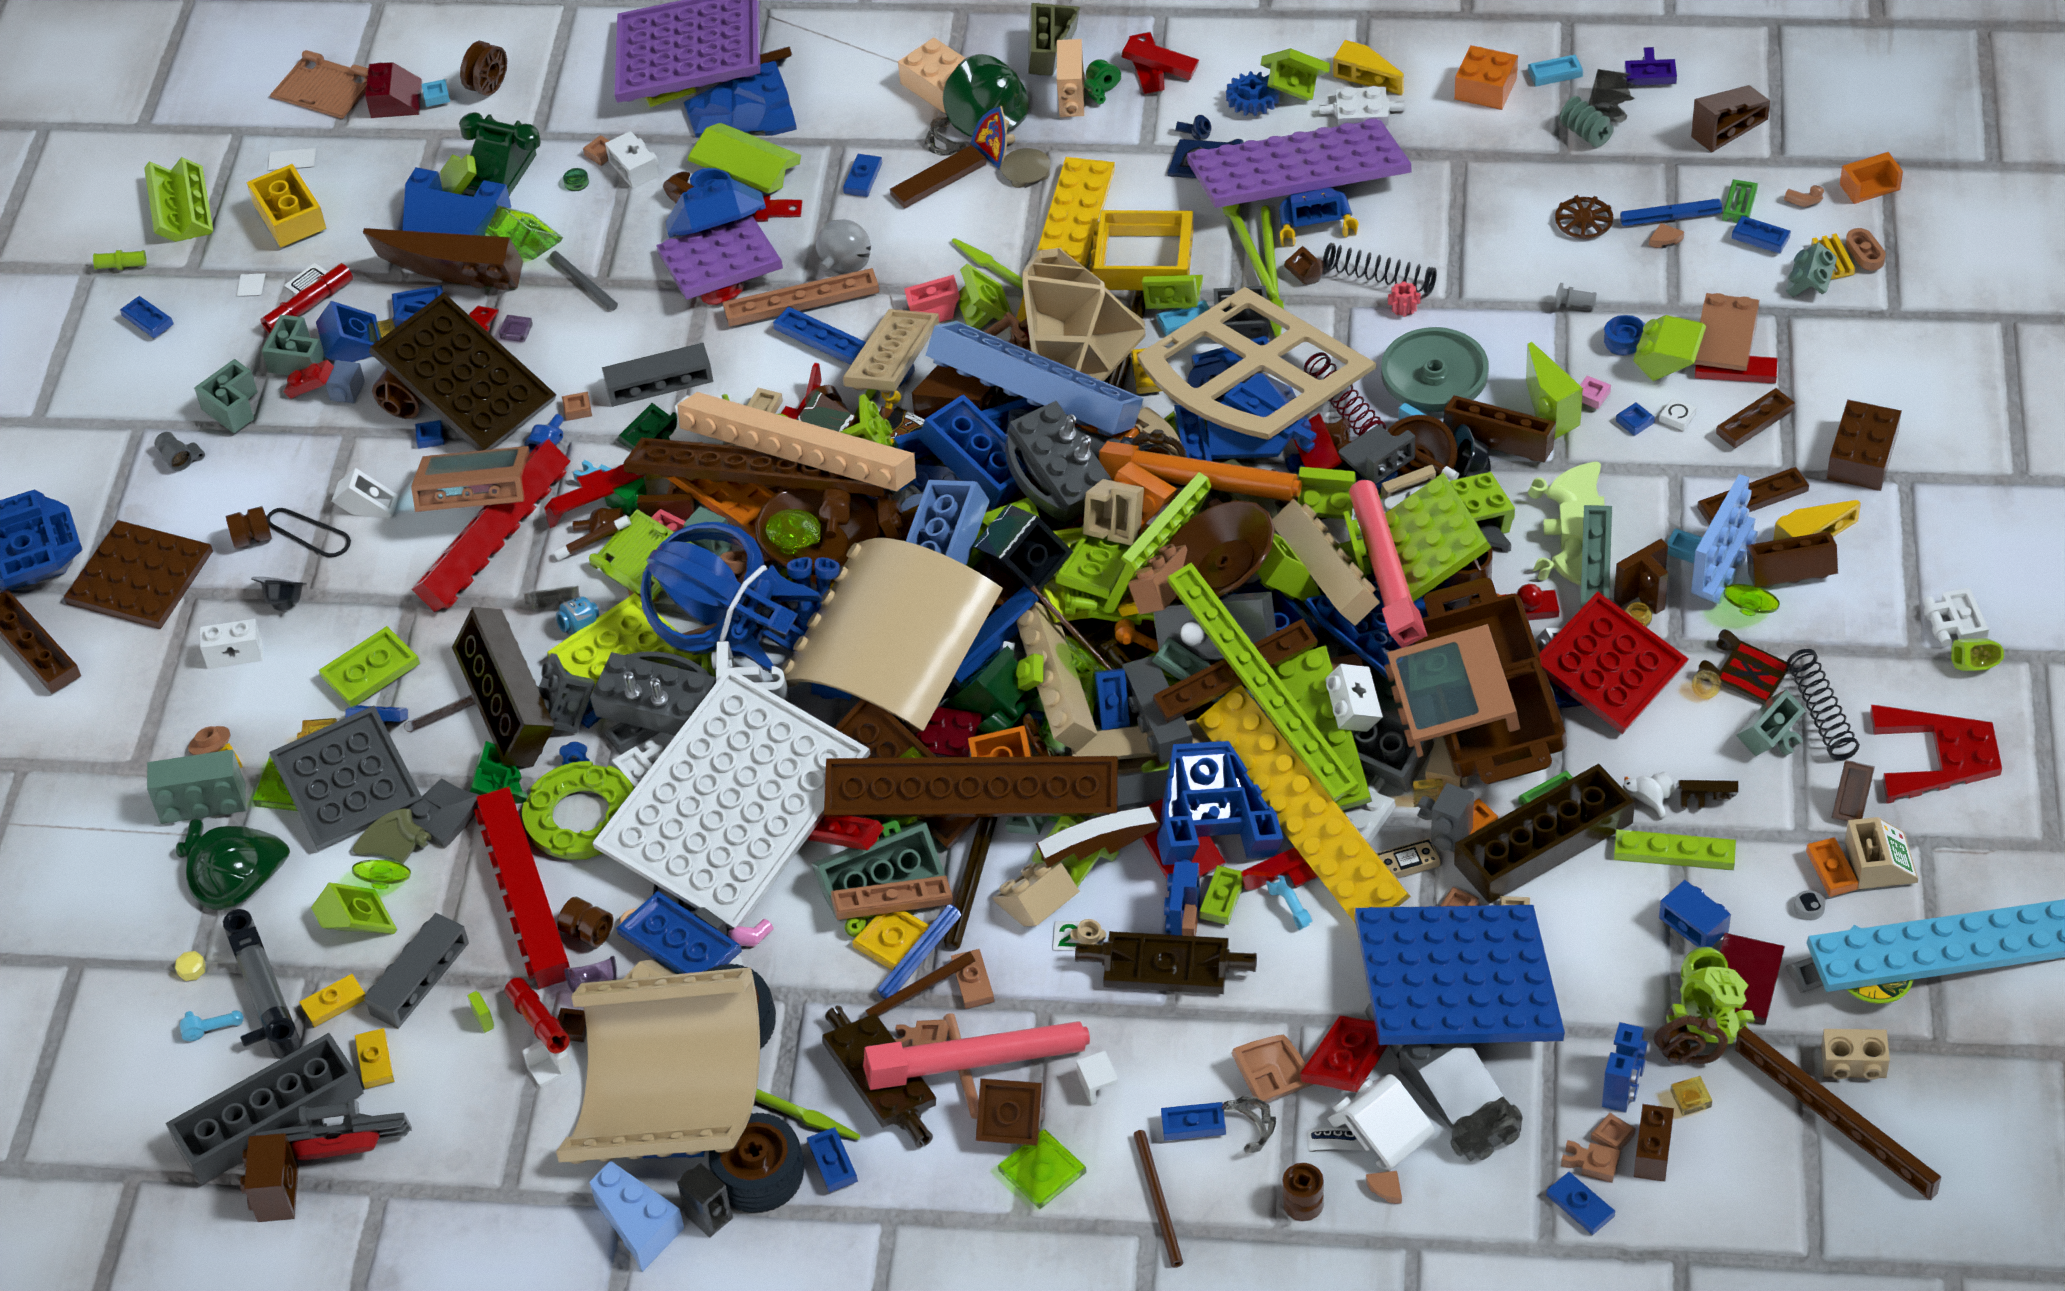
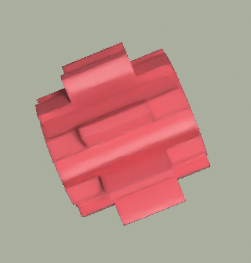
M1403 281L1391 287V294H1388V305H1392V312H1395L1396 315L1399 314L1407 317V315H1412L1414 311H1417V304H1420L1421 293H1416V286L1414 284Z

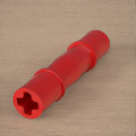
M340 263L323 276H319L316 282L301 290L290 300L281 302L277 308L260 319L262 326L270 334L280 314L298 317L316 306L328 295L333 296L336 291L353 280L351 271L346 265Z
M517 977L508 981L504 990L505 994L514 1005V1009L523 1015L526 1022L533 1028L535 1036L542 1041L551 1053L557 1054L566 1050L570 1043V1038L561 1027L559 1020L552 1016L540 1001L539 995L522 978Z

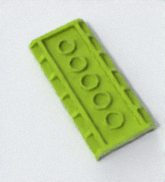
M1198 472L1124 553L1121 560L1126 562V565L1109 598H1103L1097 604V608L1105 613L1116 611L1118 606L1131 593L1128 583L1136 576V572L1144 568L1148 564L1147 561L1158 553V549L1168 545L1173 535L1192 517L1197 515L1212 487L1208 477Z

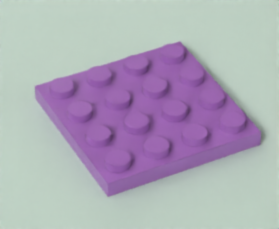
M752 214L677 239H667L663 243L656 245L659 256L686 300L783 269L781 258Z

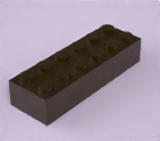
M472 607L452 646L453 652L503 765L533 767L539 755L542 754L549 736L554 731V721L546 708L545 701L541 697L536 681L532 677L502 609Z
M1598 763L1456 842L1454 865L1490 904L1499 899L1500 896L1510 893L1615 834L1616 829L1622 830L1631 825L1634 818L1635 801Z

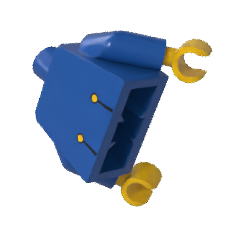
M1331 187L1291 194L1279 206L1280 227L1283 228L1280 231V242L1283 247L1286 238L1292 239L1293 246L1296 244L1295 231L1291 228L1292 226L1299 227L1344 219L1342 227L1343 236L1348 237V228L1353 229L1355 235H1357L1359 224L1355 218L1351 217L1352 211L1346 195Z

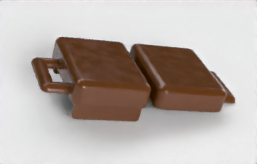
M1480 578L1427 593L1424 596V603L1428 617L1422 618L1427 636L1414 642V645L1488 624L1520 725L1519 730L1509 732L1505 719L1443 735L1455 775L1465 778L1479 774L1483 783L1493 784L1549 768L1552 764L1550 754L1561 752L1567 747V736L1547 674L1542 669L1540 653L1521 598L1516 594L1498 597L1493 581L1490 578ZM1479 594L1481 602L1445 612L1443 604ZM1470 682L1467 687L1444 693L1441 686L1436 687L1437 694L1430 696L1434 700L1435 713L1439 724L1471 716L1479 712Z

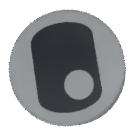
M1812 890L1800 892L1795 898V913L1805 920L1820 918L1825 910L1824 897Z

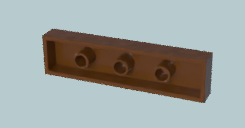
M8 589L1 592L0 637L48 691L53 694L81 677L77 664Z

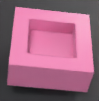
M1586 376L1580 384L1583 388L1582 403L1596 409L1600 408L1611 392L1610 384L1590 376Z

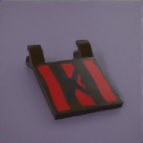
M1723 629L1718 635L1719 639L1716 646L1721 650L1732 651L1721 670L1710 661L1703 660L1699 665L1697 678L1702 681L1716 682L1764 705L1775 694L1788 673L1787 662L1739 640L1731 631Z

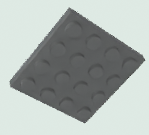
M371 706L269 752L318 851L367 829L376 820L389 812L409 809L414 803L423 800L375 706Z

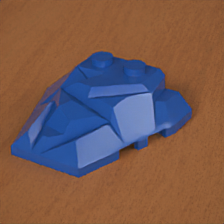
M776 61L761 64L760 74L722 82L684 102V107L696 138H700L706 127L718 123H723L750 134V131H765V136L797 130L789 95Z

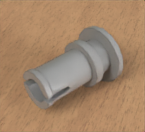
M1560 283L1555 297L1556 308L1559 309L1560 304H1566V307L1569 308L1573 305L1594 309L1597 293L1573 290V287L1565 289L1563 288V283Z

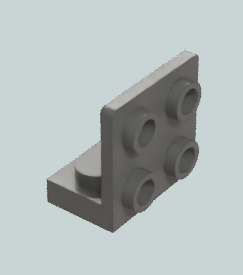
M1377 425L1339 450V457L1367 480L1376 484L1415 458V435L1407 430L1401 435L1393 437L1384 428Z
M551 653L548 662L546 661L543 664L541 671L542 679L537 688L554 721V729L577 733L595 683L590 678L566 674L558 655Z

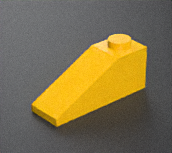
M1344 40L1333 57V77L1369 87H1386L1387 92L1398 95L1404 93V73L1369 46Z
M1851 500L1796 509L1788 515L1781 516L1775 522L1773 541L1830 531L1834 537L1858 522L1861 502Z

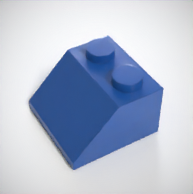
M330 301L316 321L324 356L333 361L355 362L371 357L372 355L369 353L370 346L382 338L375 314L334 301Z

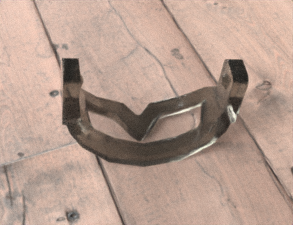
M948 117L933 119L925 139V144H928L929 151L940 156L952 155L967 147L965 142H953L936 131L939 127H948L950 125ZM934 137L946 144V150L935 146Z
M1242 1096L1236 1100L1224 1102L1222 1105L1224 1112L1239 1111L1253 1120L1259 1128L1260 1140L1246 1144L1244 1147L1245 1153L1261 1151L1273 1134L1276 1125V1116L1270 1115V1106L1256 1097ZM1247 1104L1261 1109L1262 1120L1257 1114L1247 1108Z

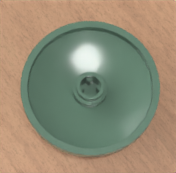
M1428 327L1405 333L1388 346L1382 357L1381 376L1386 390L1402 404L1407 403L1418 410L1444 411L1453 395L1474 400L1483 391L1488 381L1489 362L1484 349L1470 336L1449 328Z

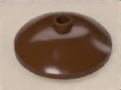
M1412 415L1397 421L1387 430L1394 437L1409 430L1415 435V449L1451 469L1454 468L1457 460V443L1451 430L1441 420L1428 415ZM1411 460L1397 470L1398 477L1425 466Z

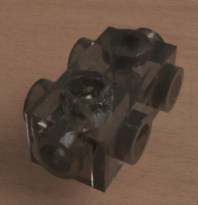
M1504 1096L1494 1102L1489 1101L1485 1103L1480 1110L1470 1116L1459 1118L1452 1125V1140L1450 1141L1452 1149L1459 1157L1465 1155L1469 1161L1477 1157L1480 1160L1488 1158L1494 1152V1147L1501 1143L1510 1145L1519 1138L1523 1120L1520 1110L1514 1104L1510 1105Z

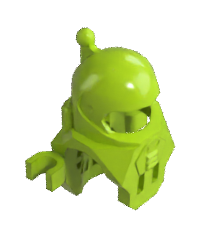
M1699 947L1690 951L1684 958L1681 966V980L1683 983L1680 988L1681 1004L1672 1005L1674 1015L1666 1016L1667 1023L1672 1022V1020L1678 1017H1685V1015L1705 1019L1713 1018L1717 1022V1027L1726 1033L1728 1044H1732L1737 1036V1032L1744 1026L1748 1028L1746 1022L1754 1023L1755 1021L1752 1011L1741 1010L1735 1013V1007L1740 1009L1746 1002L1744 992L1748 984L1734 969L1728 968L1726 958L1718 950L1711 947ZM1687 1024L1689 1031L1700 1034L1705 1038L1706 1042L1718 1043L1719 1040L1714 1035L1711 1036L1699 1030L1696 1026Z

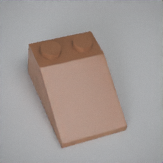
M1706 293L1700 323H1703L1706 329L1694 364L1746 371L1757 327L1760 300L1745 296L1734 297L1721 293Z

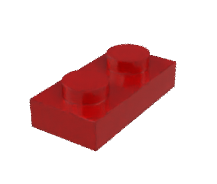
M328 360L317 364L313 363L300 371H293L287 378L288 383L283 392L291 399L324 386L334 366Z

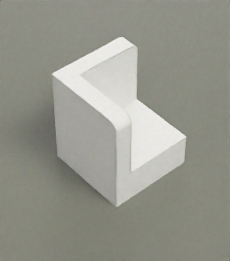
M542 1041L523 1050L526 1066L541 1088L573 1072L569 1056L565 1050L557 1054L551 1053Z
M1106 1051L1076 1060L1078 1078L1090 1105L1097 1103L1096 1090L1118 1082V1077Z

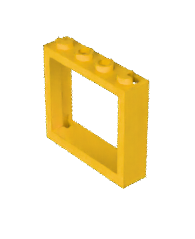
M1101 210L1100 222H1095L1090 272L1105 283L1107 290H1143L1142 280L1146 276L1190 275L1194 234L1193 211ZM1109 236H1180L1177 266H1105Z

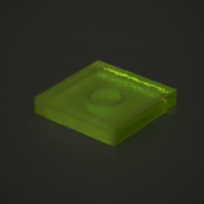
M1045 1128L1040 1132L1039 1146L1023 1145L998 1165L999 1172L1039 1209L1043 1208L1087 1173L1086 1166Z

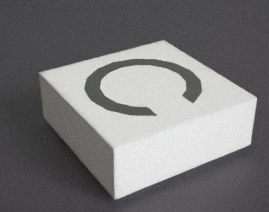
M1672 398L1660 414L1659 421L1684 431L1696 415L1697 407Z

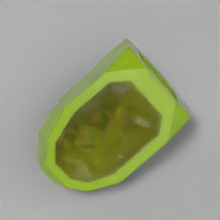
M1991 639L1954 640L1951 646L1952 663L1956 669L1962 671L1990 669L2004 659L2003 647Z

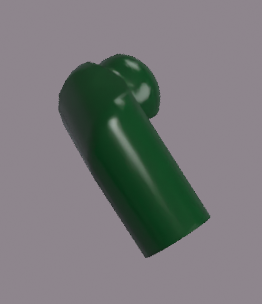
M193 819L190 821L185 842H179L176 845L178 857L183 858L187 856L188 858L194 843L202 836L204 824L201 820Z

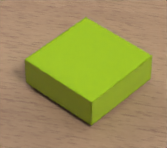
M476 990L468 994L467 997L472 1013L484 1033L494 1029L491 1012L480 993Z

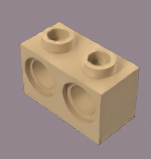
M1823 1029L1821 1041L1823 1077H1834L1836 1079L1866 1078L1870 1080L1887 1078L1890 1062L1887 1030Z

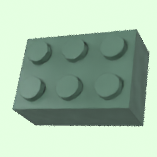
M233 749L147 762V790L161 824L246 811V784Z

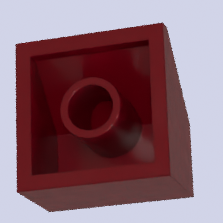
M394 62L369 64L365 98L370 117L383 118L419 115L422 79Z

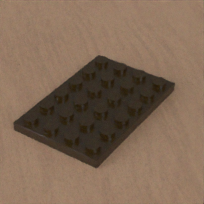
M444 292L371 345L369 353L477 451L493 449L552 403L557 395Z

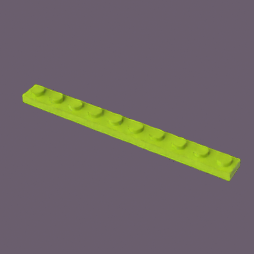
M1189 563L1169 575L1167 578L1169 585L1333 801L1336 802L1357 789L1358 782L1194 565Z

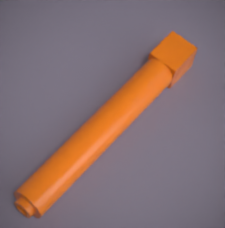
M1107 441L1099 451V462L1111 479H1114L1118 470L1131 461L1167 483L1187 486L1200 472L1209 478L1212 486L1211 489L1284 501H1292L1295 497H1299L1301 493L1302 482L1298 480L1297 474L1140 451L1137 445Z

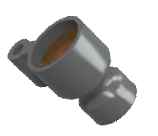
M171 432L159 434L154 442L155 447L162 453L163 460L174 471H182L190 466L192 460H202L205 457V452L197 443L192 442L185 445L177 440Z

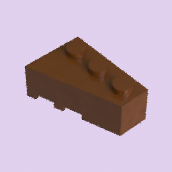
M1750 85L1694 99L1691 137L1712 153L1768 120L1770 100Z

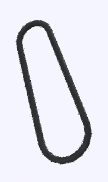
M273 509L266 517L270 527L323 556L336 557L345 553L350 547L351 539L344 531L289 509ZM277 512H286L343 535L347 540L346 546L336 553L324 552L271 523L270 518Z

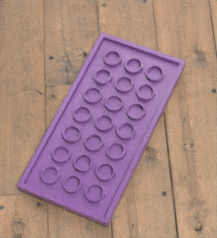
M1367 119L1364 122L1354 124L1344 123L1341 126L1332 128L1321 127L1310 132L1298 131L1292 135L1282 137L1271 136L1268 139L1259 141L1248 140L1237 145L1225 144L1219 148L1209 150L1198 149L1195 152L1187 153L1189 166L1215 208L1412 173L1411 162L1383 122L1377 119Z

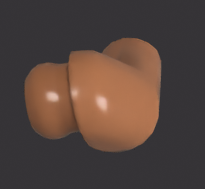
M1817 185L1811 186L1810 193H1801L1788 189L1784 201L1802 207L1817 204L1824 198L1822 196L1824 189Z

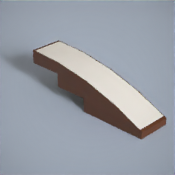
M1151 806L1123 810L1063 829L1037 842L1036 845L1049 868L1072 854H1075L1078 861H1081L1104 847L1109 855L1161 827V824Z

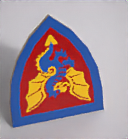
M1002 106L991 109L982 116L976 125L970 142L973 147L998 169H1001V163L1004 161L1007 144L1015 142L1014 134H1007L1010 122L1005 119Z

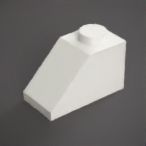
M355 468L338 482L331 502L352 515L390 518L395 511L399 495Z

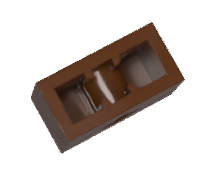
M1642 1104L1634 1177L1665 1182L1674 1108Z

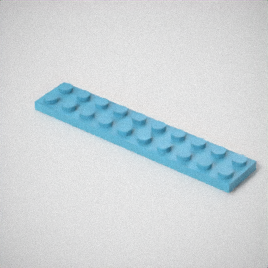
M2065 899L1808 936L1806 944L1826 992L2064 958Z

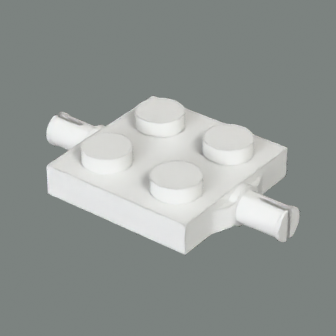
M1377 86L1336 89L1334 104H1319L1320 115L1335 114L1338 126L1344 123H1360L1367 119L1381 120L1384 125H1388L1390 111H1405L1404 100L1389 101L1386 96V87Z
M1375 776L1368 786L1372 802L1343 810L1369 844L1396 807L1395 799L1378 793L1385 784L1384 779L1378 778V776Z

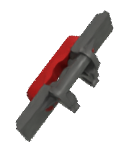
M349 1099L348 1103L313 1108H308L306 1105L299 1106V1123L289 1128L258 1132L256 1136L286 1133L297 1159L310 1160L372 1151L378 1140L406 1136L409 1131H412V1126L404 1112L370 1116L359 1113V1102L356 1099ZM344 1116L341 1125L327 1126V1123H324V1118Z

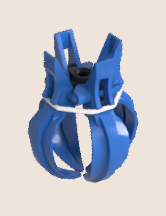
M702 522L689 525L674 532L665 539L656 550L651 551L646 560L648 564L643 572L640 590L642 608L648 623L655 633L673 649L692 655L706 654L717 649V642L728 641L733 656L748 658L771 674L772 666L774 665L758 644L761 638L769 639L794 653L793 647L796 641L806 633L793 625L798 614L783 607L780 603L782 601H822L821 595L816 590L785 579L777 572L773 565L767 569L764 565L763 553L755 539L741 528L721 522ZM703 539L718 540L744 549L747 553V572L744 576V582L741 584L737 581L732 569L719 556L705 548L686 542ZM651 575L657 578L665 593L689 616L706 626L713 623L717 625L703 634L684 635L664 624L659 619L652 601ZM771 628L787 636L785 639H782L770 632L769 629Z

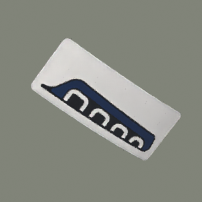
M1320 1128L1308 1131L1309 1151L1326 1149L1366 1151L1349 1128Z

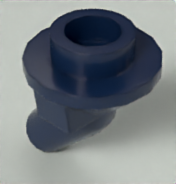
M1197 115L1193 124L1177 121L1175 131L1192 134V137L1196 140L1207 139L1212 127L1210 121L1204 115Z

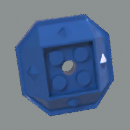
M35 489L0 500V590L8 589L13 591L65 574L74 557L83 550L69 506L45 497L43 493Z

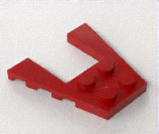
M1871 705L1870 716L1874 735L1933 732L1940 771L1884 773L1883 785L1887 804L1894 803L1896 798L1904 796L1909 798L1921 796L1923 791L1935 788L1941 791L1949 789L1951 784L1965 781V784L2001 775L2002 764L1993 722Z

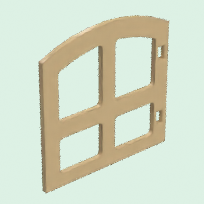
M1243 287L1137 354L1138 362L1156 386L1187 410L1222 427L1268 440L1376 369L1374 361L1246 287ZM1228 306L1232 307V309H1230L1227 312L1223 311V309L1227 308ZM1250 308L1287 331L1266 345H1258L1223 323L1244 309ZM1202 336L1209 337L1244 358L1199 388L1191 387L1166 361L1167 358ZM1171 342H1173V343L1175 344L1174 346H1172V347L1169 348V349H1167V348L1165 347V346H1167L1168 344H1170ZM1309 342L1346 365L1325 379L1318 380L1280 357L1299 344ZM1261 370L1266 371L1302 393L1267 417L1246 413L1215 401L1216 398Z

